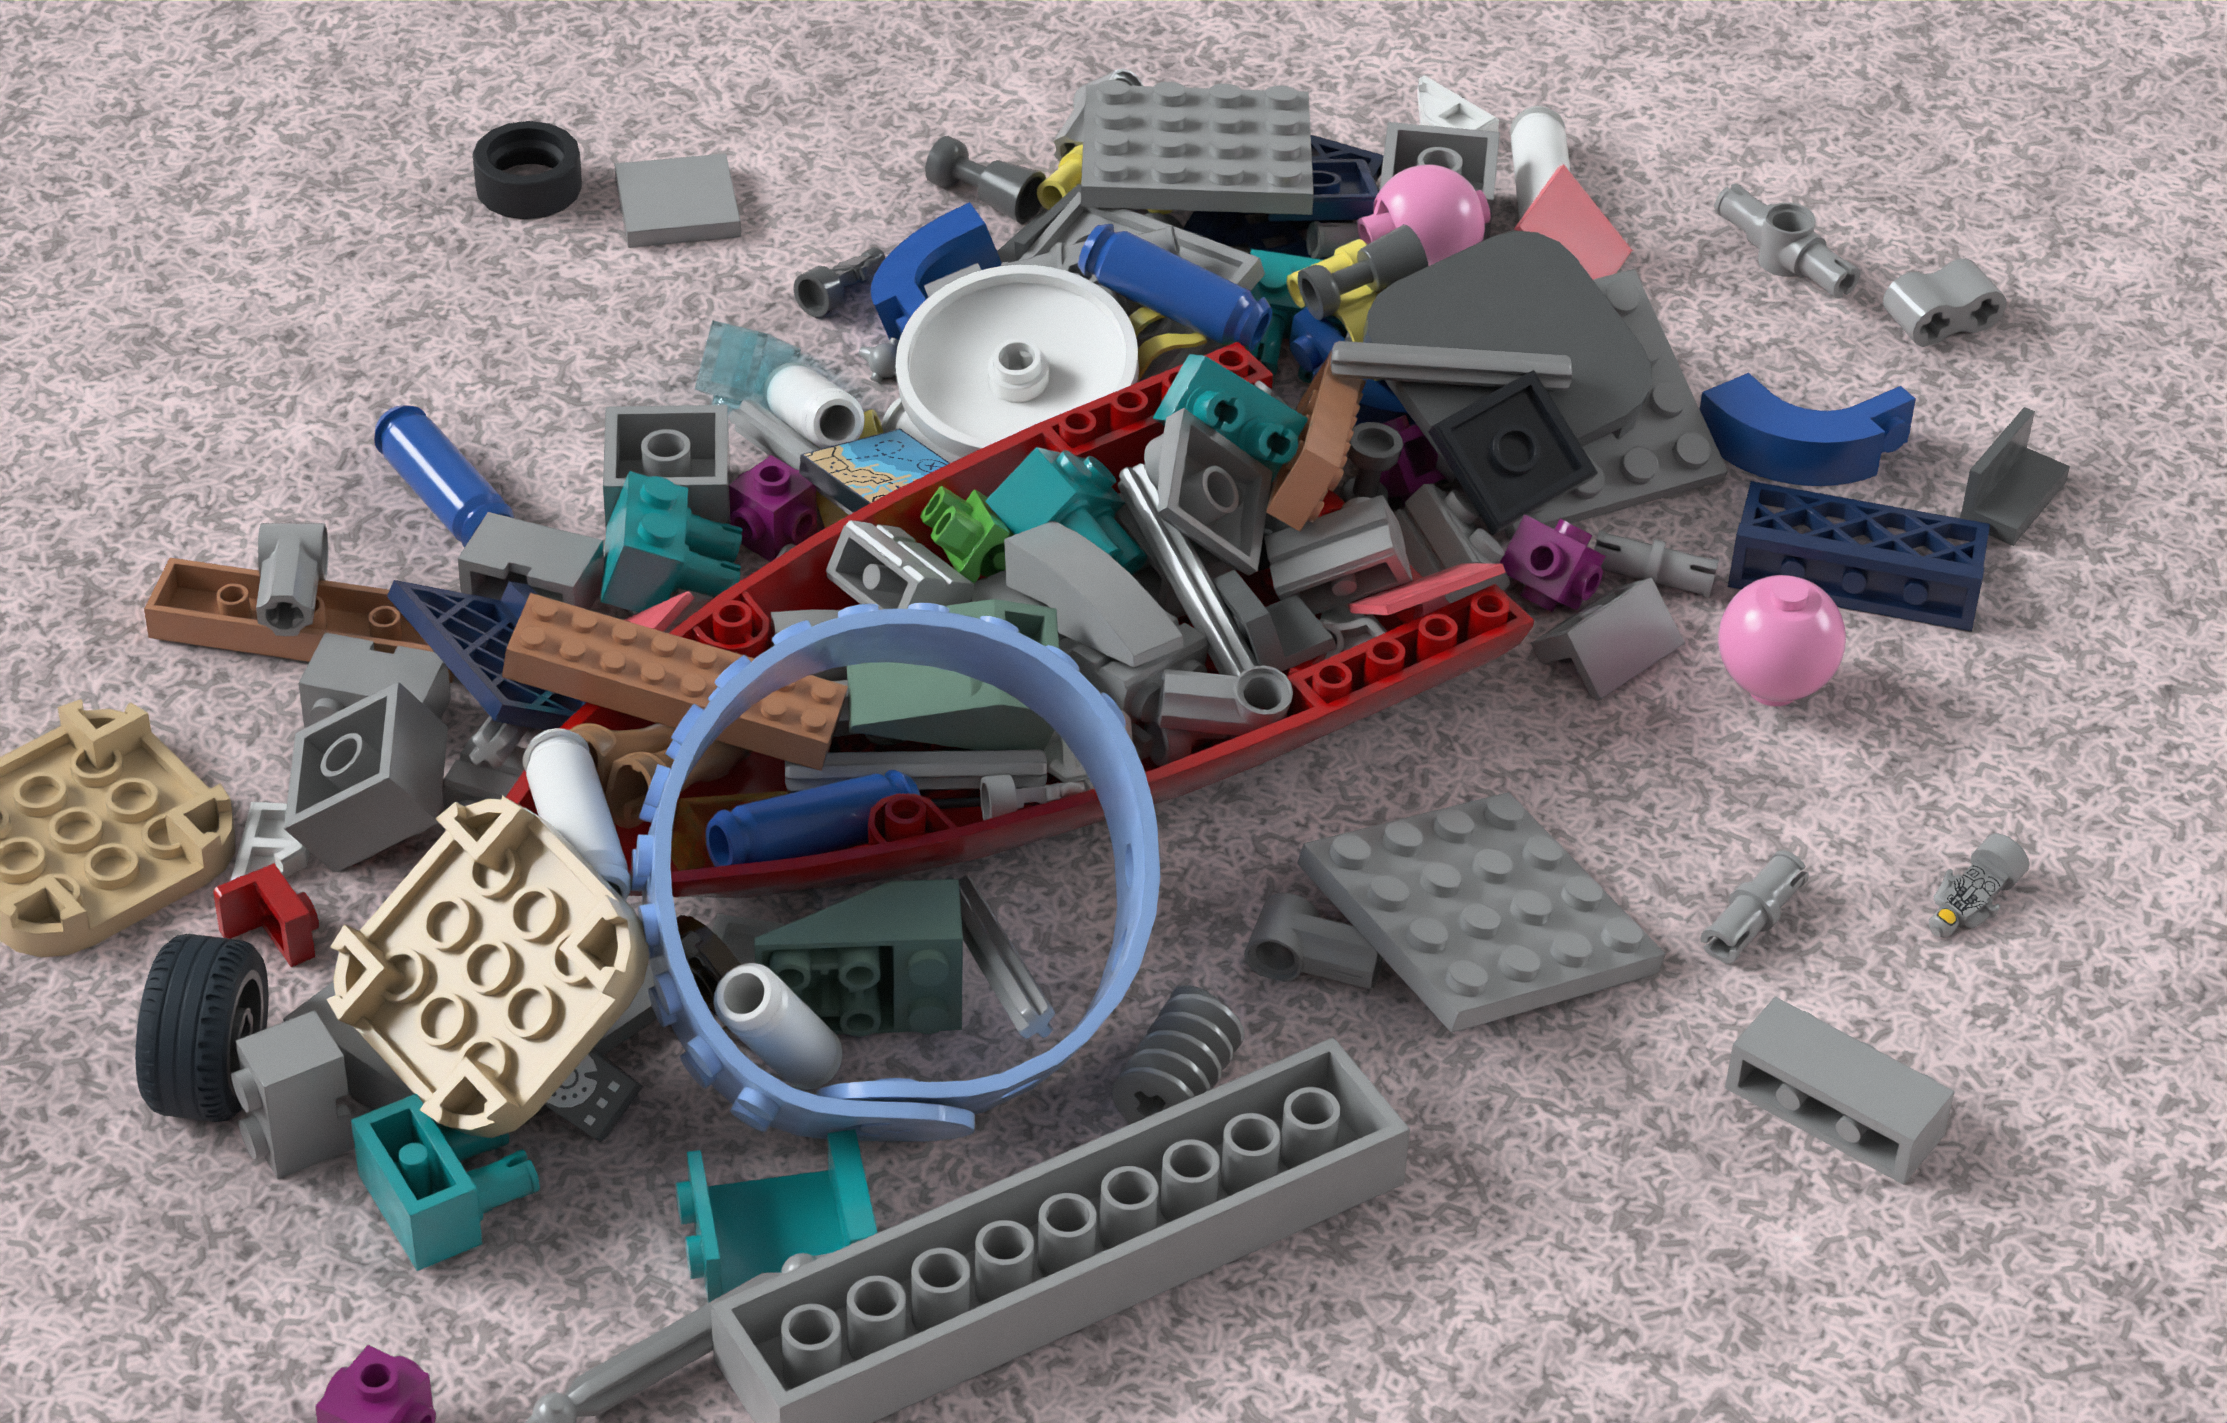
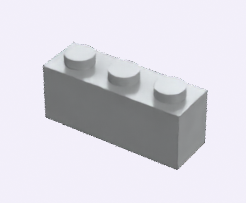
M1776 996L1733 1043L1725 1089L1903 1185L1945 1136L1955 1093L1954 1090L1938 1083L1930 1076L1919 1073L1876 1050L1871 1045L1849 1036L1817 1019L1812 1014L1802 1011Z

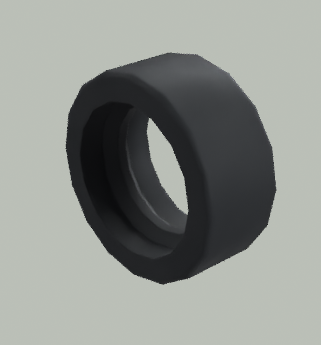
M523 121L497 127L478 140L472 154L478 199L490 211L505 217L518 219L548 217L565 210L577 200L582 188L581 159L578 143L566 130L550 123ZM526 164L544 165L553 168L540 174L526 176L503 172V170Z

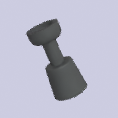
M943 136L936 141L930 150L925 165V176L929 182L947 188L954 186L961 180L978 187V196L981 201L1020 224H1025L1038 213L1042 206L1037 197V189L1046 179L1044 173L1000 160L993 161L985 167L969 160V153L965 144L953 137Z
M1403 224L1361 248L1357 254L1358 263L1331 273L1324 266L1312 265L1300 270L1297 279L1298 287L1307 309L1315 319L1321 320L1331 316L1339 309L1340 295L1367 285L1374 292H1382L1394 282L1428 267V260L1416 233L1408 225Z
M1366 422L1358 424L1352 429L1354 434L1349 442L1351 446L1347 452L1351 462L1357 466L1356 477L1350 478L1343 483L1338 496L1346 503L1358 497L1372 499L1383 495L1388 503V490L1380 483V477L1383 471H1388L1397 464L1403 448L1402 438L1396 430L1381 423Z

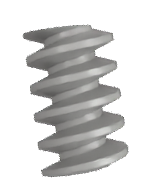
M1192 985L1177 986L1171 993L1170 999L1160 1010L1158 1017L1148 1029L1147 1035L1135 1049V1054L1126 1063L1123 1072L1112 1085V1099L1117 1110L1127 1122L1135 1123L1213 1088L1221 1078V1070H1224L1231 1062L1233 1052L1244 1041V1028L1239 1018L1205 989Z

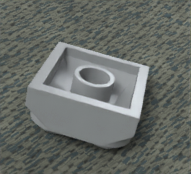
M1183 408L1166 417L1164 434L1151 440L1145 448V471L1151 483L1158 488V516L1228 566L1249 576L1258 571L1273 472Z

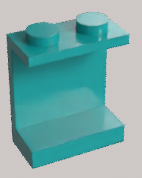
M855 1129L827 1133L828 1170L707 1186L701 1150L687 1152L688 1181L676 1182L675 1184L680 1224L694 1223L696 1235L685 1237L689 1276L691 1280L704 1278L708 1303L761 1273H781L786 1260L795 1254L807 1253L817 1256L833 1253L878 1233Z

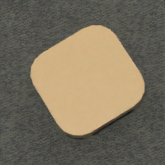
M82 699L59 706L60 727L0 757V941L16 952L37 957L70 955L92 947L207 885L226 870L235 854L236 834L231 800L221 783L209 788L151 732L149 714L131 702L127 705L125 712L113 709L84 710Z
M502 796L501 800L488 798L467 806L455 802L435 818L446 829L442 836L360 931L344 924L330 948L338 951L339 955L333 977L335 996L327 999L337 1019L353 1026L414 1094L417 1093L424 1104L419 1109L436 1122L467 1135L488 1138L517 1130L542 1108L630 1006L644 983L650 956L642 922L634 909L549 822Z

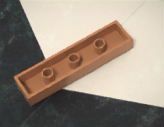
M1332 349L1295 408V411L1307 417L1308 421L1298 437V449L1295 456L1290 461L1284 463L1276 475L1266 513L1298 531H1301L1307 520L1314 523L1324 506L1322 501L1328 489L1333 492L1344 474L1342 469L1348 459L1346 454L1351 446L1349 442L1354 434L1352 429L1357 421L1355 417L1360 409L1358 404L1363 397L1362 390L1366 384V381L1363 379L1341 378L1332 375Z
M170 557L144 608L148 638L307 662H310L325 632L374 641L375 651L394 654L397 646L434 652L387 597L389 589L318 580L313 624L301 629L298 636H276L270 628L258 624L256 605L260 584L259 570ZM448 668L449 683H453L455 675Z
M530 593L506 648L502 677L677 728L693 704H696L703 710L710 702L708 700L709 696L718 688L714 683L715 680L726 668L743 655ZM748 657L751 662L754 660V658ZM812 675L806 676L774 691L751 706L725 728L715 740L822 771L842 714L848 686Z

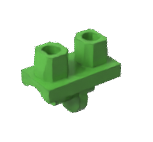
M941 486L928 502L920 517L924 524L933 529L931 537L934 543L944 549L954 569L973 584L980 577V574L989 577L1006 570L1004 539L1014 536V534L985 502L988 497L974 489L965 501Z

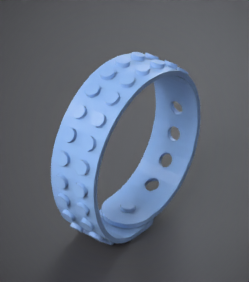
M914 603L909 605L908 609L879 610L877 604H860L842 609L838 612V618L819 623L815 626H811L810 622L805 620L782 630L772 638L773 647L760 654L752 662L746 655L741 656L718 676L714 682L718 688L709 696L708 700L710 702L704 710L693 704L672 734L671 739L673 741L665 753L674 760L672 767L668 768L657 764L638 818L650 822L651 826L648 835L638 834L637 847L632 851L631 891H642V905L638 906V916L642 922L645 940L649 947V960L655 986L648 988V994L655 1015L663 1028L669 1025L672 1026L685 1050L680 1055V1059L690 1075L701 1087L706 1089L712 1085L732 1103L733 1106L730 1112L736 1118L762 1132H766L770 1126L797 1136L828 1139L827 1133L852 1129L856 1130L858 1141L925 1142L969 1136L975 1131L974 1114L986 1112L1034 1089L1062 1067L1091 1038L1122 1001L1140 968L1156 917L1160 885L1158 826L1146 774L1135 746L1124 728L1126 720L1122 711L1108 694L1104 692L1100 694L1079 672V666L1068 654L1054 646H1044L1018 633L1019 630L1016 626L996 617L982 616L978 619L949 613V608L934 603ZM895 662L954 671L993 685L1012 695L1041 716L1062 737L1084 767L1103 808L1115 860L1117 912L1113 943L1096 994L1082 1019L1065 1039L1051 1050L1003 1073L968 1081L920 1082L906 1078H883L875 1081L826 1086L818 1089L816 1095L787 1085L756 1066L736 1047L724 1032L702 998L684 953L672 895L670 865L672 825L676 803L687 777L707 748L722 731L751 706L778 689L806 676L831 668L863 663Z

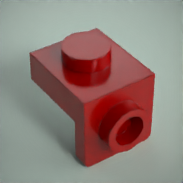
M275 863L237 877L214 889L213 894L218 927L224 938L231 939L262 926L290 967L316 957L312 931L319 928V919L315 907L305 892L295 893Z

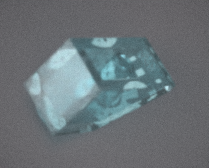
M712 320L695 390L712 396L711 405H728V412L730 413L733 409H739L744 400H753L767 409L763 396L767 377L778 366L797 362L801 349L767 333Z

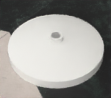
M1007 265L988 268L971 273L947 284L925 300L913 313L901 334L897 346V382L904 409L918 430L940 448L962 458L1032 425L1137 383L1139 376L1137 339L1132 323L1120 304L1104 289L1084 277L1065 270L1039 265Z

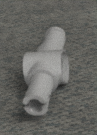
M1736 183L1731 185V189L1726 187L1719 193L1714 204V211L1747 234V240L1759 249V265L1765 271L1782 277L1806 276L1838 299L1843 297V293L1847 295L1856 287L1860 278V270L1829 250L1825 239L1814 232L1816 219L1808 208L1791 202L1766 205Z

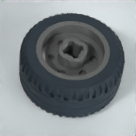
M181 934L166 943L156 955L149 971L141 1000L135 1050L138 1088L143 1100L153 1112L163 1116L222 1122L228 1121L243 1109L237 1098L231 1077L232 1073L240 1070L236 1040L267 1029L269 1003L268 977L265 962L252 944L238 939Z

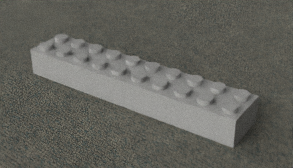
M1332 1037L712 1304L714 1362L755 1423H873L1404 1185L1410 1128L1337 1040Z

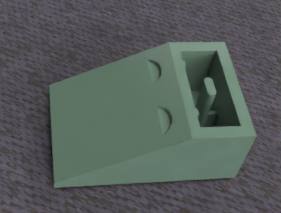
M999 599L945 606L949 608V613L978 619L982 616L1000 618L1016 626L1019 630L1018 633L1044 646L1051 645L1059 649L1056 608ZM895 662L863 663L847 666L849 732L971 750L1040 749L1044 751L1055 731L1041 716L1012 695L993 685L954 671Z
M959 879L889 881L754 938L755 963L764 965L772 970L836 1035L867 1036L872 1033L894 1032L933 1034L940 1031L962 1030L963 934Z

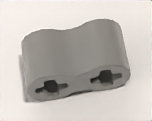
M1963 258L1948 263L1934 273L1909 272L1900 276L1886 290L1883 297V306L1916 345L1925 347L1939 343L1956 332L1966 331L1975 333L1991 328L2004 314L2006 298L1972 260Z

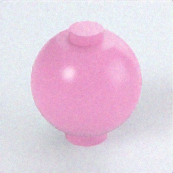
M1419 165L1397 173L1385 183L1375 198L1374 214L1358 219L1359 239L1368 245L1403 224L1408 225L1420 239L1426 253L1428 266L1482 242L1485 224L1490 222V209L1484 193L1481 190L1475 191L1471 183L1459 173L1443 166Z
M1775 575L1752 582L1733 597L1721 618L1718 644L1723 664L1739 686L1762 704L1784 706L1794 700L1815 693L1829 682L1842 661L1845 651L1846 633L1843 618L1837 605L1823 589L1799 577Z

